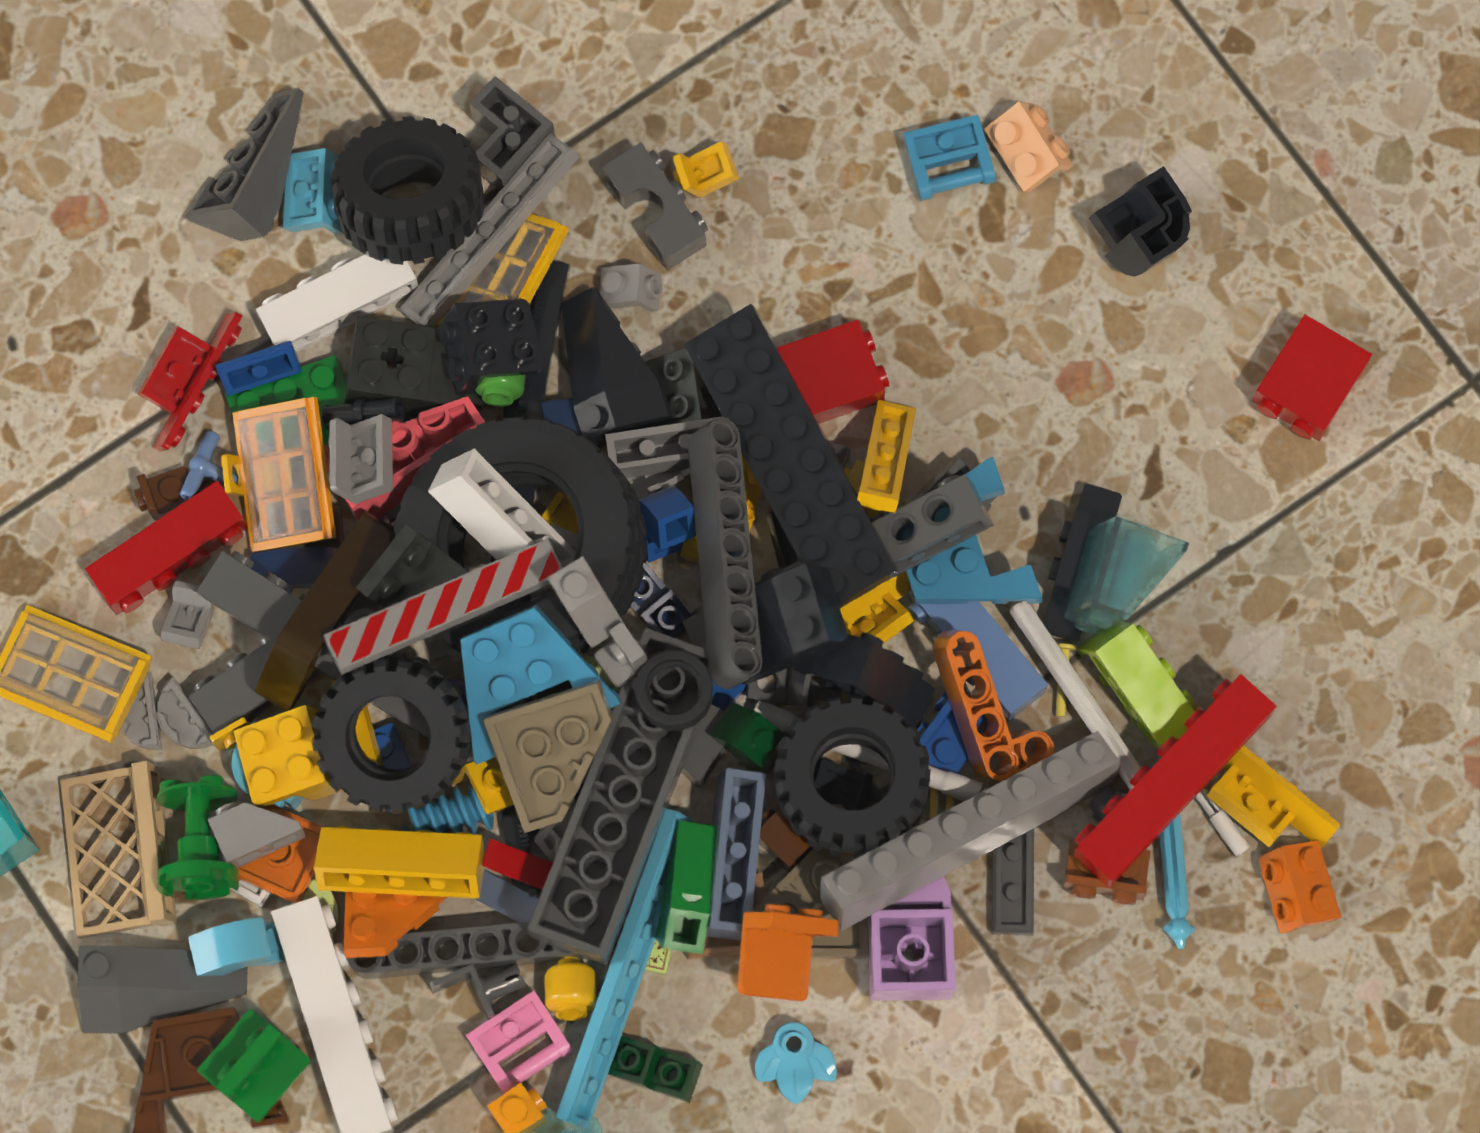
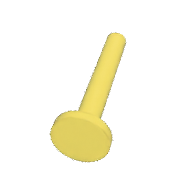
M1057 644L1068 661L1070 651L1077 650L1076 645ZM1058 684L1055 716L1065 717L1067 697Z

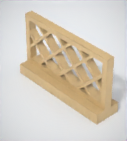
M148 761L132 763V767L60 780L78 938H87L154 925L168 926L177 924L175 897L165 896L157 890V871L171 862L165 809L157 802V794L160 791L161 783L160 767ZM130 778L131 792L121 805L107 793L117 780ZM105 782L101 788L95 785ZM89 786L97 794L83 812L74 805L73 788ZM104 798L118 808L105 828L90 817ZM132 804H133V813L128 810V809L131 807ZM75 812H76L78 815H80V817H79V819H78L77 821H76V814H75ZM125 814L135 822V832L127 843H124L112 834V831ZM87 821L101 831L89 850H86L78 842V833ZM108 837L123 848L110 866H107L95 857ZM136 843H137L138 853H137L135 850H133V848H134V846L136 845ZM80 852H81L82 854H84V857H83L81 860H80ZM129 853L139 860L140 871L131 883L116 873ZM91 860L106 871L93 890L86 886L82 879V872ZM112 876L127 887L114 906L99 896ZM140 883L142 885V892L137 889ZM84 891L89 894L86 899L84 897ZM133 893L143 899L145 917L129 919L120 912ZM97 900L110 912L100 925L88 927L86 912L93 902ZM116 916L123 920L119 922H113Z

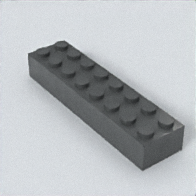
M648 628L644 629L639 646L646 654L647 659L665 650H683L697 656L709 671L708 652L706 649ZM669 667L661 670L654 677L650 685V696L653 703L660 710L678 714L688 710L695 703L698 696V684L695 677L689 671L680 667ZM637 675L624 683L619 695L622 701L619 705L614 706L612 711L614 718L594 757L527 929L530 937L604 965H607L651 852L666 808H668L701 722L700 720L695 726L682 731L664 730L652 725L641 713L636 700L635 685Z

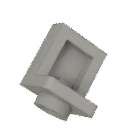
M641 263L605 267L601 270L599 293L611 309L641 306L650 312L658 311L662 294L661 275Z
M181 581L174 582L172 587L173 602L161 629V641L200 649L214 614L213 604L196 593L200 584Z

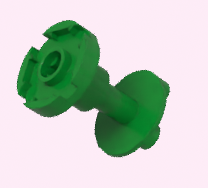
M206 775L200 777L199 782L184 783L180 780H165L160 783L157 802L165 808L185 812V837L177 841V862L165 865L157 871V890L159 893L174 898L175 890L185 892V900H208L230 895V888H234L236 891L239 889L238 868L230 863L218 861V842L215 837L210 836V823L208 821L210 811H216L218 808L238 800L237 791L223 785L222 777Z

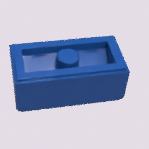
M291 341L216 365L227 396L302 372L297 352Z

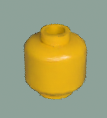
M576 957L562 958L558 961L557 965L550 967L544 977L545 1005L548 1010L555 1013L558 1019L565 1021L585 1018L588 1012L595 1008L598 1000L597 974L591 966L582 963V960Z

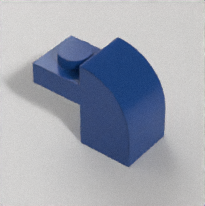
M670 486L638 499L641 506L640 512L644 514L647 536L644 537L648 542V563L682 550L684 541L696 537L694 506L678 488Z

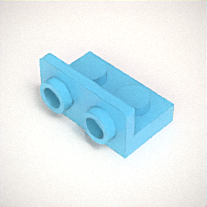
M326 148L291 154L285 183L284 229L290 232L324 227L334 233L342 232L337 217L331 184V171L335 167L334 162L338 156L337 154Z

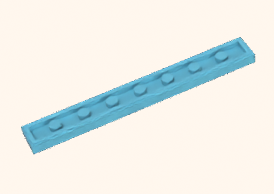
M666 808L555 1117L588 1129L656 940V931L677 820L696 822L671 809Z

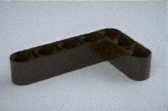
M367 511L361 515L281 630L272 647L254 693L285 711L293 709L308 683L321 651L326 645L324 635L338 628L362 593L356 587L392 543L393 539H395L394 527Z

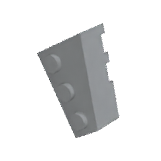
M715 418L605 434L608 457L628 479L638 499L670 486H674L682 491L692 486L688 439L691 434Z

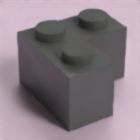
M496 76L469 103L473 120L491 134L476 151L480 173L491 184L501 190L549 133L555 136L554 125Z

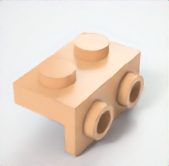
M1018 102L984 128L1023 192H1031L1057 171H1067L1073 164L1068 157L1070 155L1068 146L1059 136H1055L1049 128L1050 119L1046 112L1037 104Z

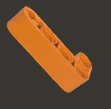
M946 630L938 634L933 644L934 657L974 773L981 778L1004 781L1053 755L1054 743L1045 732L1028 729L1009 732L977 637L971 632L960 630ZM957 642H960L961 648L957 649L956 655H954L952 649L958 646ZM964 663H967V664H968V668H958V667H965V664H964ZM971 676L975 682V689L970 696H967L964 692V683ZM984 714L987 718V729L984 733L979 734L976 724L978 718ZM1032 738L1036 748L1033 755L1028 758L1025 753V745ZM997 752L1000 757V764L997 770L992 772L989 760Z

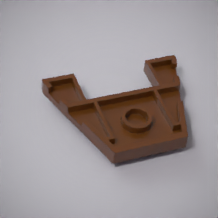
M234 1007L153 1020L144 1063V1076L140 1097L137 1099L136 1117L133 1132L131 1133H168L164 1101L220 1092L199 1074L198 1068L240 1020L238 1012ZM281 1099L261 1122H256L250 1117L253 1129L290 1124V1118Z

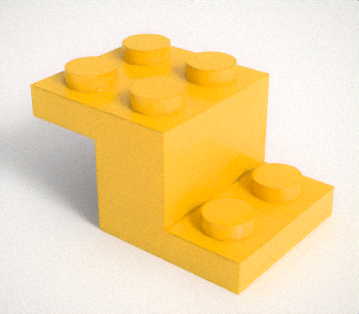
M303 705L233 730L254 806L262 808L294 796L315 801L338 793L329 785L332 781L327 772L321 773L317 764L320 760L319 752L313 751L312 738L316 735V728L312 726L314 716L319 709ZM366 705L357 719V740L366 756L376 764L384 767L368 706Z

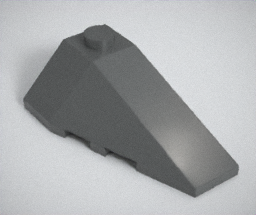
M300 88L277 92L271 97L248 127L247 132L250 135L248 140L242 143L236 150L231 149L224 158L229 163L217 180L209 177L200 189L185 216L190 222L238 241L262 238L271 231L274 226V218L281 207L304 92Z
M79 946L77 990L82 1033L125 1034L137 1030L139 1027L152 1024L153 1020L174 1017L247 995L248 966L223 976H197L191 950L125 946Z

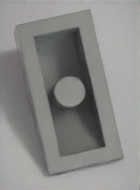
M583 556L548 577L552 587L591 648L611 636L609 630L623 622Z
M237 802L226 804L215 811L216 816L208 819L226 862L237 868L306 838L299 821L246 802L240 805Z

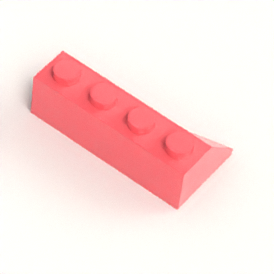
M468 396L420 412L418 418L403 423L392 422L393 491L357 504L343 498L357 521L365 511L379 518L399 506L407 487L411 486L414 481L412 478L423 463H427L431 459L430 456L444 443L448 444L452 441L453 437L469 428L472 430L477 428V425L486 423ZM324 445L327 472L329 475L330 448L328 447V445Z

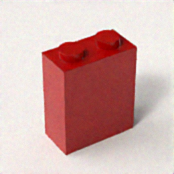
M1304 314L1257 388L1252 402L1257 404V409L1271 419L1279 417L1289 423L1292 431L1300 437L1308 440L1314 438L1320 442L1366 369L1373 354Z
M858 319L777 347L819 424L875 405L878 400L885 401V388L890 386L883 365H875L871 353L876 351V347L870 330L863 331Z

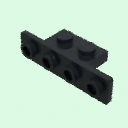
M1085 484L1073 521L1065 519L1059 539L1060 543L1066 544L1062 558L1054 556L1048 579L1055 581L1043 624L1052 636L1073 642L1080 640L1122 499V495L1118 492Z

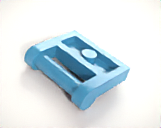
M978 114L903 134L921 201L932 199V194L983 182L984 185L996 183L995 170ZM973 158L978 160L979 167L932 179H929L926 170Z

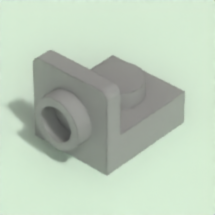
M623 622L609 630L613 641L595 653L596 660L616 687H620L636 676L641 666L648 660L646 654Z

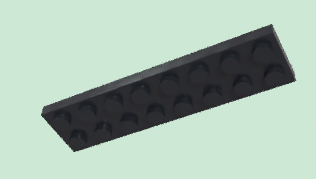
M749 304L684 343L720 413L736 425L740 435L741 452L801 564L808 563L828 568L839 608L900 574L867 511L857 501L858 495L757 309L752 304Z

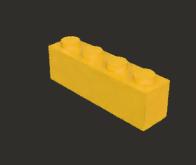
M338 826L336 828L321 827L314 863L318 890L480 899L484 873L482 863L485 856L482 835H473L467 832L451 834L432 833L427 830L412 832L392 831L387 828L372 830L352 829L347 826Z

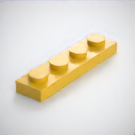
M878 400L857 501L862 506L877 511L884 510L896 513L916 408Z

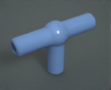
M214 431L205 433L196 456L190 460V470L180 491V496L186 501L197 494L204 477L213 481L218 480L220 484L224 485L223 468L210 462L220 440L219 435ZM232 472L234 482L236 483L238 475Z

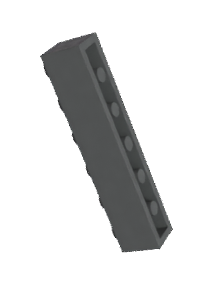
M361 593L344 619H347L352 612L358 609L367 608L378 612L385 608ZM266 637L259 642L260 647L249 655L241 653L230 660L226 665L228 669L214 678L213 675H210L199 681L193 687L195 692L188 696L214 734L243 717L248 722H251L275 705L254 693L274 645V642ZM314 668L308 682L321 672Z

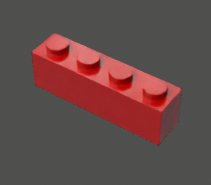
M217 480L84 569L116 615L121 612L130 613L144 603V597L154 590L163 591L173 585L178 579L177 575L187 568L196 569L210 559V553L220 546L229 547L243 537V531L248 526Z

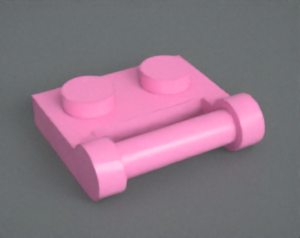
M534 990L466 1035L503 1094L561 1056L566 1059L574 1053ZM547 1033L553 1041L552 1044L508 1073H504L499 1065L500 1063Z

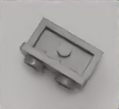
M380 414L353 425H349L339 418L330 420L328 444L330 448L329 483L331 491L354 504L393 491L392 419Z

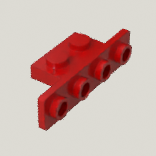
M234 311L225 315L210 344L180 326L174 327L138 392L139 396L170 413L168 420L153 445L154 449L160 452L166 451L170 447L175 448L183 438L186 428L182 425L188 414H194L200 407L205 396L201 392L208 379L212 381L218 374L216 365L223 363V360L220 359L226 345L231 347L240 335L242 327L238 324L243 316L240 313Z

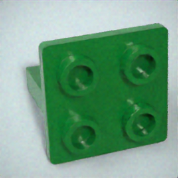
M250 1009L198 1068V1072L254 1121L261 1122L310 1065L311 1059L275 1027L265 1021L254 1010Z

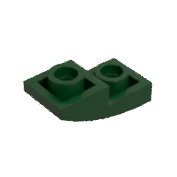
M621 1036L608 1075L690 1103L703 1064L699 1061L661 1050L657 1046Z

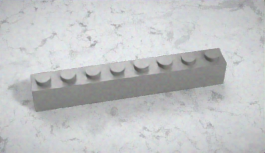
M1096 731L821 877L820 900L832 918L839 920L838 927L842 931L1093 797L1109 785H1115L1120 761L1099 731Z

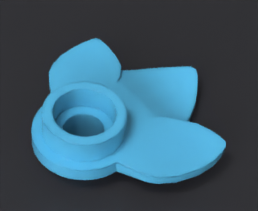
M788 1022L777 1029L774 1034L773 1044L767 1046L758 1054L755 1062V1073L759 1082L777 1079L778 1087L782 1094L793 1104H799L810 1092L814 1079L835 1081L837 1067L831 1050L826 1045L814 1041L813 1035L807 1026L799 1022ZM791 1036H797L801 1039V1046L796 1050H790L786 1046V1041Z

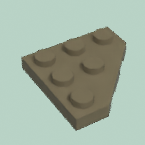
M600 679L487 715L483 719L524 833L562 822L614 718Z
M821 847L819 851L813 848L752 912H765V905L790 906V914L798 915V909H814L823 911L822 918L833 919L820 900L821 877L855 860L853 853L842 852V858L830 856V850ZM868 917L842 931L838 927L837 937H813L811 958L866 959L869 957Z

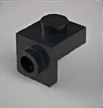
M825 759L818 760L814 770V783L818 794L829 804H841L846 810L855 811L864 809L870 801L873 774L854 772Z

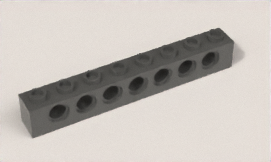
M966 474L950 476L942 480L938 484L937 489L925 495L916 494L909 497L902 503V507L896 510V513L883 512L870 518L900 574L994 526L975 485ZM944 507L950 508V514L946 520L934 522L935 514L938 510ZM907 526H914V533L911 538L899 541V534L902 529ZM796 558L797 562L785 568L778 567L767 571L761 576L762 580L755 583V587L771 577L801 566L799 558ZM702 605L696 608L691 613L692 616L683 620L682 623L692 645L707 650Z

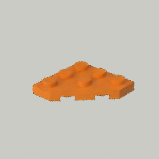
M345 892V958L387 956L398 946L397 941L412 928L417 930L439 910V904L447 897Z

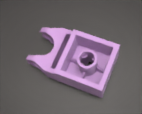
M944 876L868 917L870 1001L951 1000L956 990L953 913L951 909V891ZM906 949H912L913 955L920 956V958H917L916 962H911L904 958L903 955Z

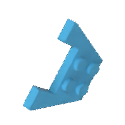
M994 457L988 458L966 474L975 485L982 501L1005 494ZM944 507L938 510L935 514L934 522L946 520L950 514V508ZM914 526L903 528L899 534V541L911 538L914 533ZM976 535L905 571L916 604H968V601H992V604H1007V601H1027V604L1043 602L1031 564L991 577Z
M537 605L465 635L460 639L473 756L476 765L496 757L483 719L487 715L496 713L495 711L566 680H569L574 688L600 679L610 708L619 705L622 701L620 695L603 681L598 675L599 672L580 656L571 646L572 643Z

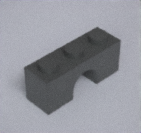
M642 142L602 166L604 180L625 210L633 204L644 200L655 202L662 208L661 216L655 222L645 227L647 242L667 270H670L706 247L705 232L708 230L705 221L696 210L691 213L684 204V201L687 200L685 193L675 180L669 182L662 172L665 170V166L654 150L648 152Z

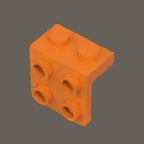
M765 905V912H743L738 992L745 996L805 1001L809 990L813 937H837L839 920L822 918L823 911L814 909H798V915L790 914V906Z

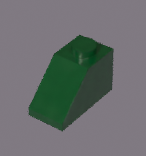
M735 703L731 704L710 735L751 771L766 773V777L775 766L779 745L782 738H785V735L760 713Z

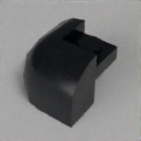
M1163 166L1135 183L1125 194L1093 213L1088 219L1110 249L1105 258L1123 274L1135 277L1170 257L1189 239V214L1192 210L1186 197Z

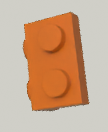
M1319 840L1281 846L1258 858L1261 875L1265 881L1272 905L1273 915L1281 934L1290 933L1301 927L1333 922L1342 918Z

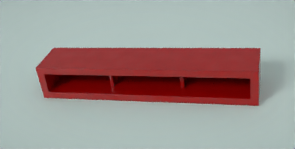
M1242 674L1233 682L1226 678L1211 694L1215 701L1206 711L1201 707L1196 709L1184 723L1188 730L1178 740L1171 736L1157 751V754L1161 757L1151 769L1145 764L1129 781L1134 787L1123 798L1116 794L1102 810L1106 817L1096 827L1089 823L1075 838L1074 841L1078 846L1075 849L1074 856L1108 888L1125 873L1273 715L1277 706Z

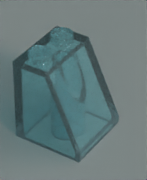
M1117 516L1095 526L1089 531L1064 618L1076 622L1075 627L1077 629L1092 634H1097L1099 631L1126 621L1185 554L1189 543Z

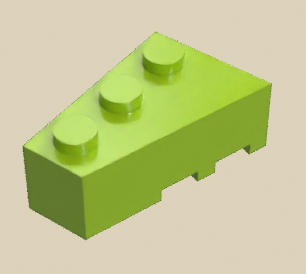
M1111 621L1077 646L1076 651L1082 658L1086 655L1090 656L1101 672V675L1098 676L1100 682L1105 688L1110 685L1122 702L1121 708L1149 744L1154 748L1160 749L1171 736L1178 739L1188 730L1184 723L1198 709V705L1186 690H1179L1172 680L1176 676L1174 670L1163 657L1158 659L1150 648L1153 641L1141 625L1135 626L1134 623Z

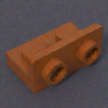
M1070 839L1063 889L1072 890V896L1085 899H1095L1096 894L1112 896V902L1126 905H1135L1136 899L1144 900L1147 892L1146 883L1151 850H1145L1125 873L1108 888L1074 856L1078 844L1074 841L1075 839Z

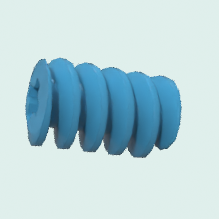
M471 782L468 783L467 795L463 796L457 786H454L450 800L442 794L436 798V803L434 804L430 801L428 805L417 810L414 807L408 809L413 832L427 830L432 833H447L448 829H450L453 834L463 832V825H466L472 834H477L479 821H482L488 830H492L494 826V814L485 813Z

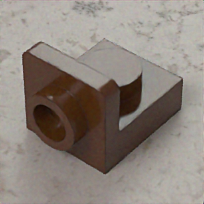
M185 466L148 479L145 474L137 476L140 488L134 489V493L141 512L148 510L154 521L186 501L180 496V491L188 475Z

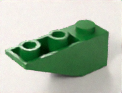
M677 820L655 937L664 949L703 954L711 912L717 839L716 825Z

